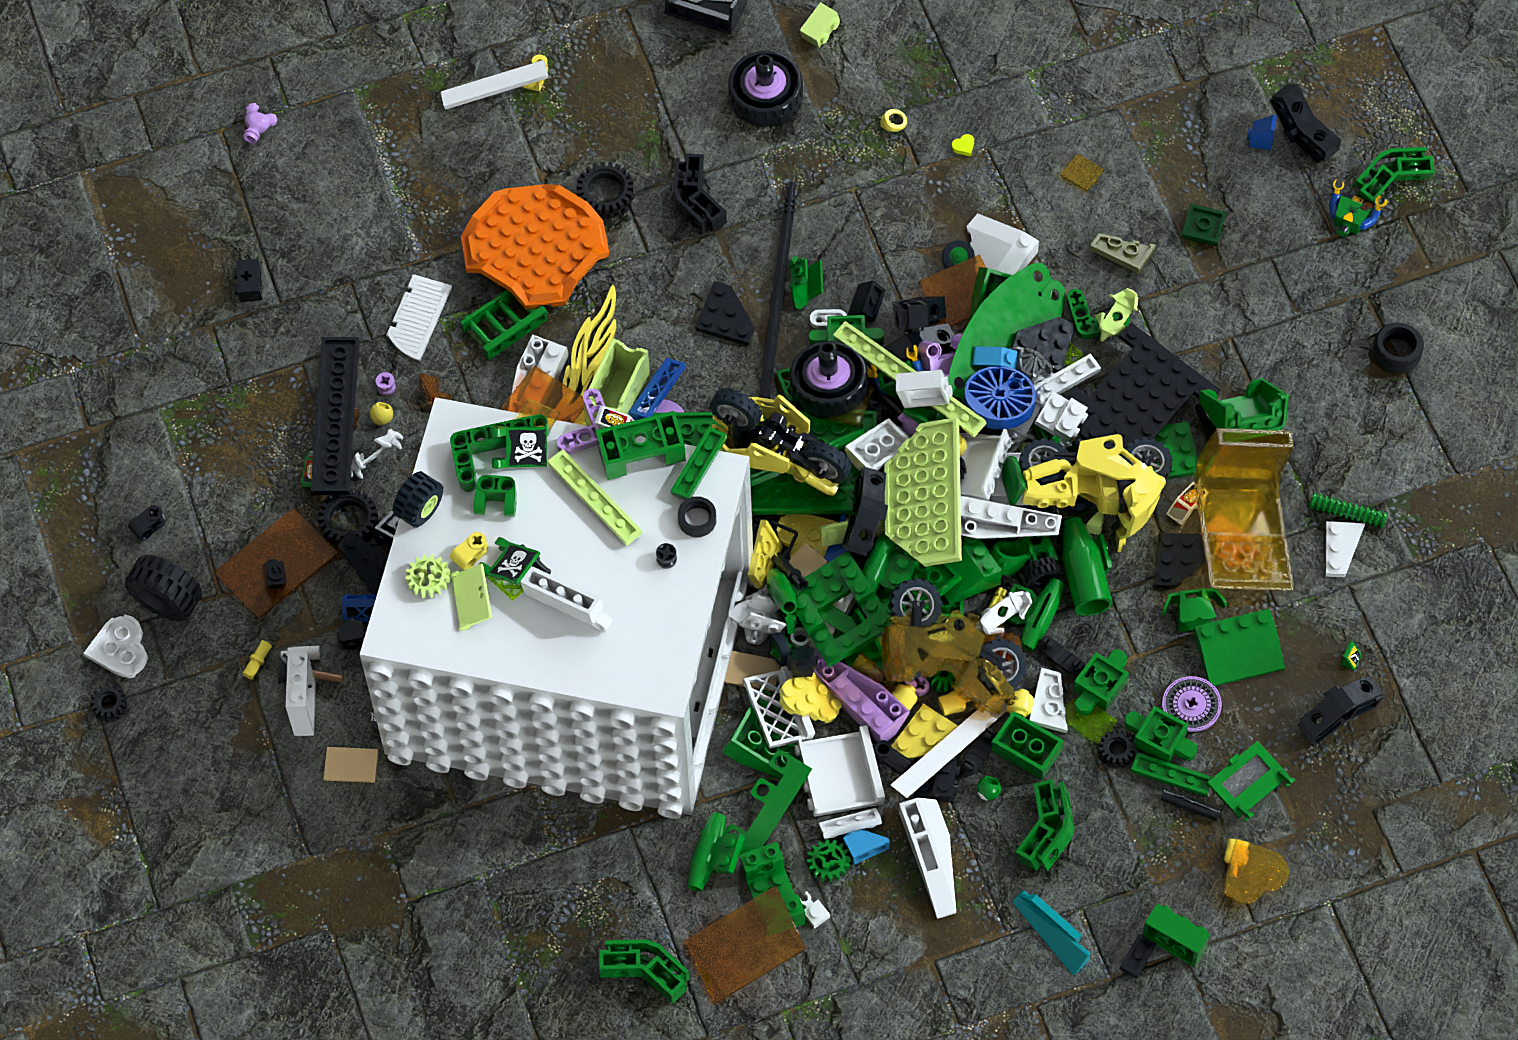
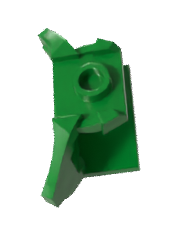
M794 255L789 264L791 270V284L789 286L793 307L801 310L802 307L808 304L809 300L823 293L822 261L819 260L808 266L807 259Z

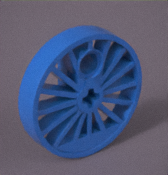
M1005 366L987 367L974 373L967 381L963 395V405L982 417L987 423L985 427L991 429H1011L1022 425L1032 416L1036 404L1035 388L1030 379L1020 371ZM994 377H999V387ZM1003 377L1008 378L1005 383H1003ZM1003 411L1006 418H1000V412Z

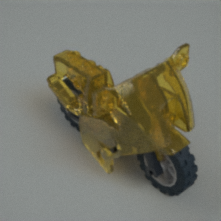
M915 578L899 583L889 596L890 603L888 604V609H890L891 613L889 614L891 617H887V620L891 625L884 627L881 640V658L886 676L884 686L890 687L893 683L902 681L910 684L913 678H920V676L931 677L938 671H949L955 676L951 687L959 692L958 696L965 701L971 700L974 702V707L980 712L984 713L986 711L995 715L1001 714V706L1006 699H1010L1015 695L1012 689L1023 681V676L1027 672L1025 671L1027 667L1026 656L1021 651V647L1014 644L1013 641L1006 639L992 640L983 645L985 635L960 611L953 610L949 617L941 613L943 605L940 600L941 595L929 581ZM910 591H918L915 600ZM922 593L927 597V600H919ZM906 594L910 599L909 602L902 601ZM925 603H929L928 611L923 609L925 607ZM902 605H905V608L907 610L905 613L902 609ZM995 651H1003L1002 656L996 654ZM1006 654H1008L1012 660L1006 662ZM1013 663V671L1009 670L1008 664ZM1003 671H1006L1008 674H1010V676L1008 678H1005L1003 676ZM987 689H988V690H991V691L993 692V695H991V694L987 691Z

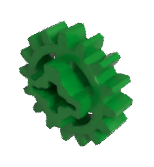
M826 839L825 844L818 841V847L812 846V852H808V858L810 859L807 860V865L810 866V873L815 872V879L821 876V882L828 878L829 883H832V878L839 881L840 874L846 876L845 870L850 869L849 862L851 858L847 856L849 854L848 849L843 850V843L838 846L836 845V840L829 843V840Z

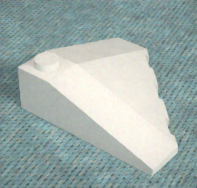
M977 213L967 225V232L971 235L972 239L970 245L975 253L976 276L979 267L990 268L1013 275L1025 268L1038 253L1039 241L1021 230Z

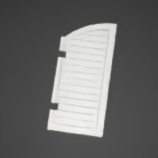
M412 275L407 287L412 291L411 293H404L392 321L397 325L396 327L390 326L386 336L390 338L391 342L401 353L420 362L450 294L452 285Z

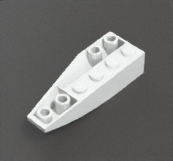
M532 335L517 365L508 411L531 416L541 413L569 357L567 347Z
M960 496L961 536L987 539L1059 534L1061 515Z
M915 798L899 803V814L937 919L955 914L956 903L950 835L937 800Z

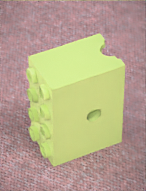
M612 339L589 389H597L600 392L605 407L629 415V410L641 395L650 379L648 350L642 348L630 349L619 340ZM590 396L589 399H591L593 406H595V398ZM584 406L586 426H591V421ZM598 412L593 414V417L595 419L597 417Z

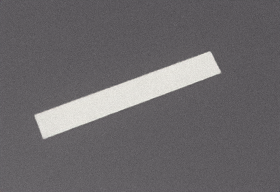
M994 695L893 782L891 786L908 798L985 731L986 728L1007 711V704Z

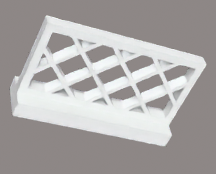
M787 666L781 667L778 671L747 677L743 680L769 749L796 743L798 737H801L803 742L809 741L815 735V730L808 715L801 717V715L793 713V718L789 721L781 717L784 709L778 701L774 700L776 694L780 693L778 692L780 687L792 677V672L788 670ZM777 677L779 681L778 687L767 683L768 680ZM757 682L763 686L760 691H757L751 687L750 683ZM764 687L775 692L772 698L762 693ZM759 697L769 702L766 709L758 705L757 700ZM771 703L781 708L778 715L768 710ZM765 714L776 719L773 725L764 721ZM777 721L788 725L785 732L775 727ZM792 727L798 730L799 736L793 737L788 734L789 728ZM773 731L781 735V740L772 742L771 732Z

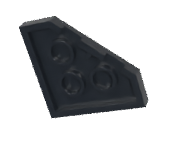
M714 281L696 324V331L749 346L755 331L753 323L732 286Z
M1057 317L1021 329L1014 334L1010 348L1023 347L1038 351L1052 366L1053 372L1057 373L1062 370L1075 324Z
M1159 533L1156 588L1176 589L1182 584L1184 579L1199 570L1208 559L1211 560L1216 555L1217 534Z

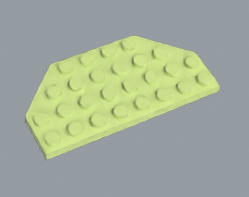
M957 417L919 424L911 438H907L897 449V454L884 464V472L886 473L885 504L888 505L885 519V535L924 567L962 561L959 424Z

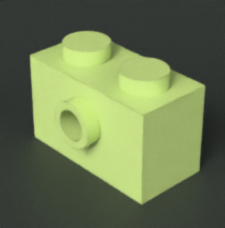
M820 2L801 27V37L820 48L822 44L827 42L832 30L837 29L840 19L838 13Z

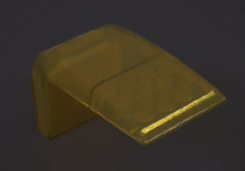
M1217 428L1199 455L1195 469V496L1211 587L1214 589L1292 591L1294 589L1279 494L1281 474L1294 449L1291 431Z

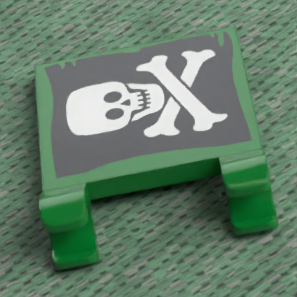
M492 426L493 437L506 436V458H492L493 468L547 467V426Z
M498 537L494 543L502 551L501 555L492 567L483 562L479 564H483L485 577L490 576L518 585L541 553Z

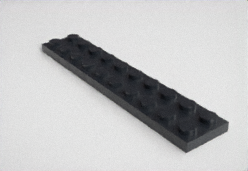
M322 337L311 495H350L360 347L359 337Z

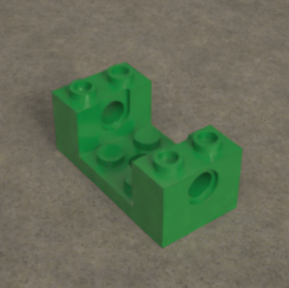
M675 411L596 430L597 447L607 480L626 476V464L660 455L664 456L666 466L686 461L685 444ZM639 436L646 438L643 443H637L635 439Z
M774 842L740 854V868L767 937L805 924V910L799 895L794 894L784 869V858L778 843ZM769 890H776L778 895L775 898H770L767 896V892Z

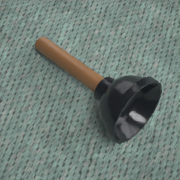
M285 653L282 656L278 684L287 683L288 656ZM313 670L315 679L339 683L343 680L342 675Z

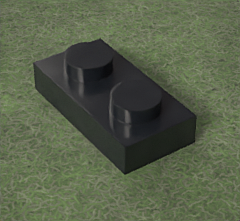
M1138 934L1119 969L1137 979L1157 943Z

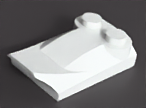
M888 418L846 445L845 452L850 462L859 471L864 469V467L879 471L889 459H892L897 454V449L904 441L911 437Z

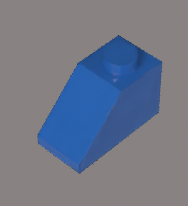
M1271 115L1253 122L1252 129L1248 128L1247 139L1250 140L1249 147L1271 150L1277 115Z

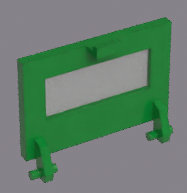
M1257 741L1240 756L1238 754L1234 755L1228 761L1229 765L1208 781L1207 785L1238 819L1244 815L1245 818L1243 820L1246 822L1254 815L1253 812L1248 810L1283 781L1286 782L1284 786L1288 787L1295 781V778H1291Z

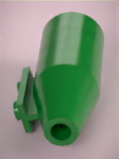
M1073 517L1063 522L1062 562L1074 611L1080 616L1100 614L1110 609L1113 605L1106 574L1112 568V561L1107 551V542L1104 540L1103 534H1099L1097 538H1092L1082 519Z

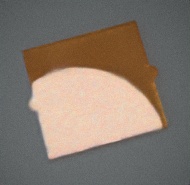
M863 653L859 654L851 666L852 669L877 683H880L886 674L875 665L874 661H871Z

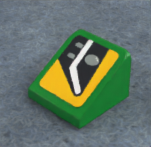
M1349 642L1341 661L1342 666L1351 670H1355L1361 658V652L1354 642Z

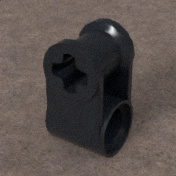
M151 505L140 515L133 518L129 522L128 528L140 541H145L165 525L166 518L161 507Z

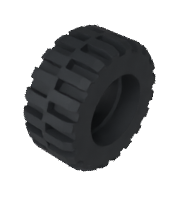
M152 554L139 557L125 578V588L136 602H139L141 606L149 609L152 613H156L160 617L171 621L180 622L188 619L202 597V588L190 573L184 571L182 567L173 564L171 561Z

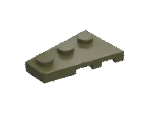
M1098 233L1091 243L1089 250L1139 274L1154 252L1156 245L1139 244L1140 241L1135 240L1133 242L1123 241L1120 237Z

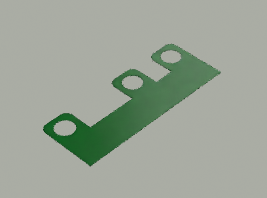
M783 750L776 751L769 762V766L783 774L778 785L775 786L763 778L758 779L751 790V795L765 803L747 832L734 824H730L724 832L725 835L730 830H736L745 837L740 851L741 854L763 847L813 768ZM780 755L787 758V764L783 768L775 765V759ZM760 784L768 786L769 792L766 796H759L756 789Z

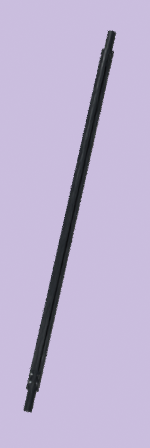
M789 182L788 195L784 203L759 397L770 399L796 204L795 182Z

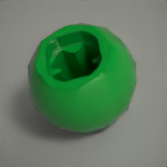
M985 776L977 783L976 790L981 799L993 801L1000 795L1001 785L996 778Z

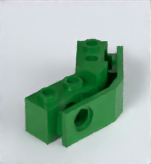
M1427 147L1390 148L1379 153L1351 185L1353 189L1355 187L1360 189L1355 196L1374 203L1375 199L1383 193L1392 181L1430 179L1435 174L1433 155H1424ZM1385 158H1396L1394 161L1382 164L1378 169L1373 167L1377 162ZM1371 175L1372 179L1368 184H1365L1364 181Z
M1053 779L1034 783L1039 820L1015 851L1020 862L1035 871L1041 865H1043L1046 871L1051 868L1072 840L1075 829L1069 792L1064 782H1060V786L1057 787Z
M648 939L605 940L606 950H599L601 978L643 977L672 1004L687 991L686 982L690 980L689 971L656 942ZM640 952H648L650 954L656 955V957L653 959L645 955H641Z

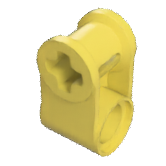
M481 532L472 533L451 552L449 558L462 570L473 567L488 551L485 535Z

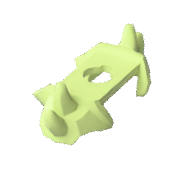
M1127 288L1115 295L1109 294V297L1116 301L1105 319L1104 312L1095 316L1101 332V342L1105 341L1108 337L1121 334L1125 329L1123 324L1131 312L1138 310V296L1133 290ZM1116 312L1123 316V319L1117 322L1112 317V314Z

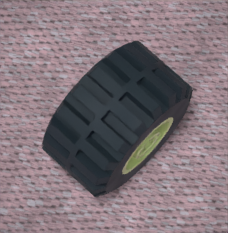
M422 471L414 473L399 489L393 503V514L414 528L423 525L438 508L443 496L444 487Z

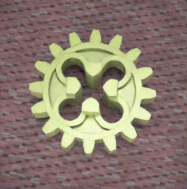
M423 554V559L421 560L415 557L416 563L410 562V569H406L407 576L405 578L406 583H409V589H414L415 595L421 592L422 598H425L426 594L433 598V593L435 592L441 595L440 589L446 590V583H450L449 576L451 574L450 569H447V562L442 563L441 557L435 559L434 554H431L430 558ZM428 566H430L431 574L429 575L427 570ZM427 577H428V581H429V585H428V586H426V581H425V578H427Z

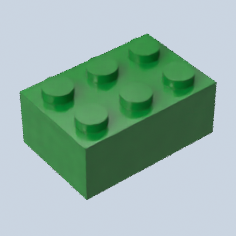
M1013 711L993 739L991 751L1043 780L1063 750L1064 740Z
M1158 903L1145 921L1142 934L1156 942V946L1194 968L1207 949L1210 933L1204 927L1192 924L1187 917L1183 915L1178 916L1168 906H1161Z

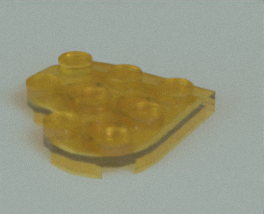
M1239 839L1235 840L1224 880L1226 896L1239 904H1251L1260 898L1264 891L1271 892L1280 889L1289 878L1290 869L1283 859L1284 857L1275 851Z

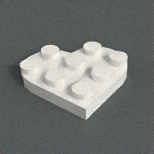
M129 615L120 616L115 619L114 617L111 618L85 650L84 656L116 675L134 678L144 668L148 659L146 651L140 643L143 631L139 622Z

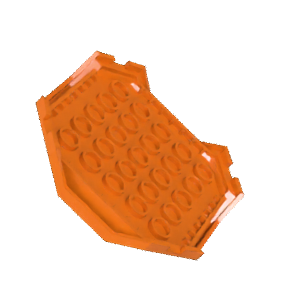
M542 184L495 191L472 215L461 235L466 273H481L509 290L526 310L537 309L541 305L551 304V307L566 305L577 283L598 260L609 257L605 227L601 217L588 202L560 185Z

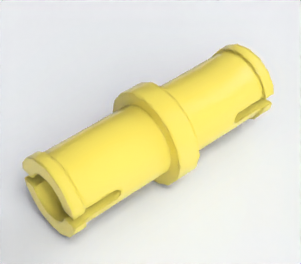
M261 640L255 653L251 654L250 662L242 672L245 677L251 680L254 679L259 667L265 663L264 659L272 648L271 644Z

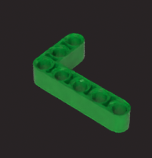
M536 414L453 433L450 437V444L460 488L465 492H471L476 489L477 476L473 454L506 447V436L493 437L492 426L525 427L543 425L547 426L548 437L550 428L547 418L542 414ZM460 442L464 443L463 445L457 446V444ZM465 478H471L468 481H463Z

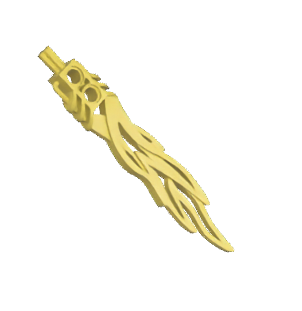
M614 285L611 286L597 316L592 321L588 317L577 334L572 348L571 368L568 365L564 374L563 398L550 414V419L563 422L571 420V423L586 426L583 394L588 389L591 381H593L592 379L616 332V320L614 319L601 338L615 311L616 290ZM611 303L610 311L607 317L599 326L594 336L592 345L588 350L591 333L594 330V328L598 325V323L601 321ZM607 340V342L605 343V345L603 346V348L599 351V349L602 347V345L604 344V342ZM598 352L587 368V358L594 356ZM582 375L583 390L576 402L572 404Z

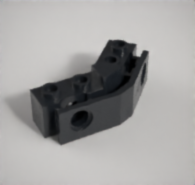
M1286 84L1269 100L1284 128L1283 132L1291 143L1295 142L1317 163L1325 162L1340 150L1341 139L1314 116L1299 85Z
M685 154V162H681L680 158H676L673 186L675 206L677 211L702 235L705 233L706 227L714 233L727 223L726 210L703 189L704 154ZM679 188H683L684 201L680 198Z
M945 296L915 297L894 302V325L899 329H904V324L905 333L911 331H924V327H929V324L939 323L940 319L946 318Z
M948 323L925 327L924 331L908 332L884 347V349L902 362L912 361L906 355L907 347L909 352L913 353L914 345L918 348L919 344L924 340L939 344L942 349L941 355L956 352L951 345L954 333ZM918 353L917 359L921 361V356Z
M864 467L856 477L853 508L841 545L842 549L865 556L867 552L871 551L879 520L885 521L888 505L884 504L885 472ZM864 530L865 535L862 539H860L859 533L860 531Z
M1370 675L1341 688L1336 685L1324 693L1326 698L1301 717L1297 725L1309 741L1316 746L1346 721L1375 709L1383 699L1384 692ZM1322 717L1321 723L1316 724L1318 718Z

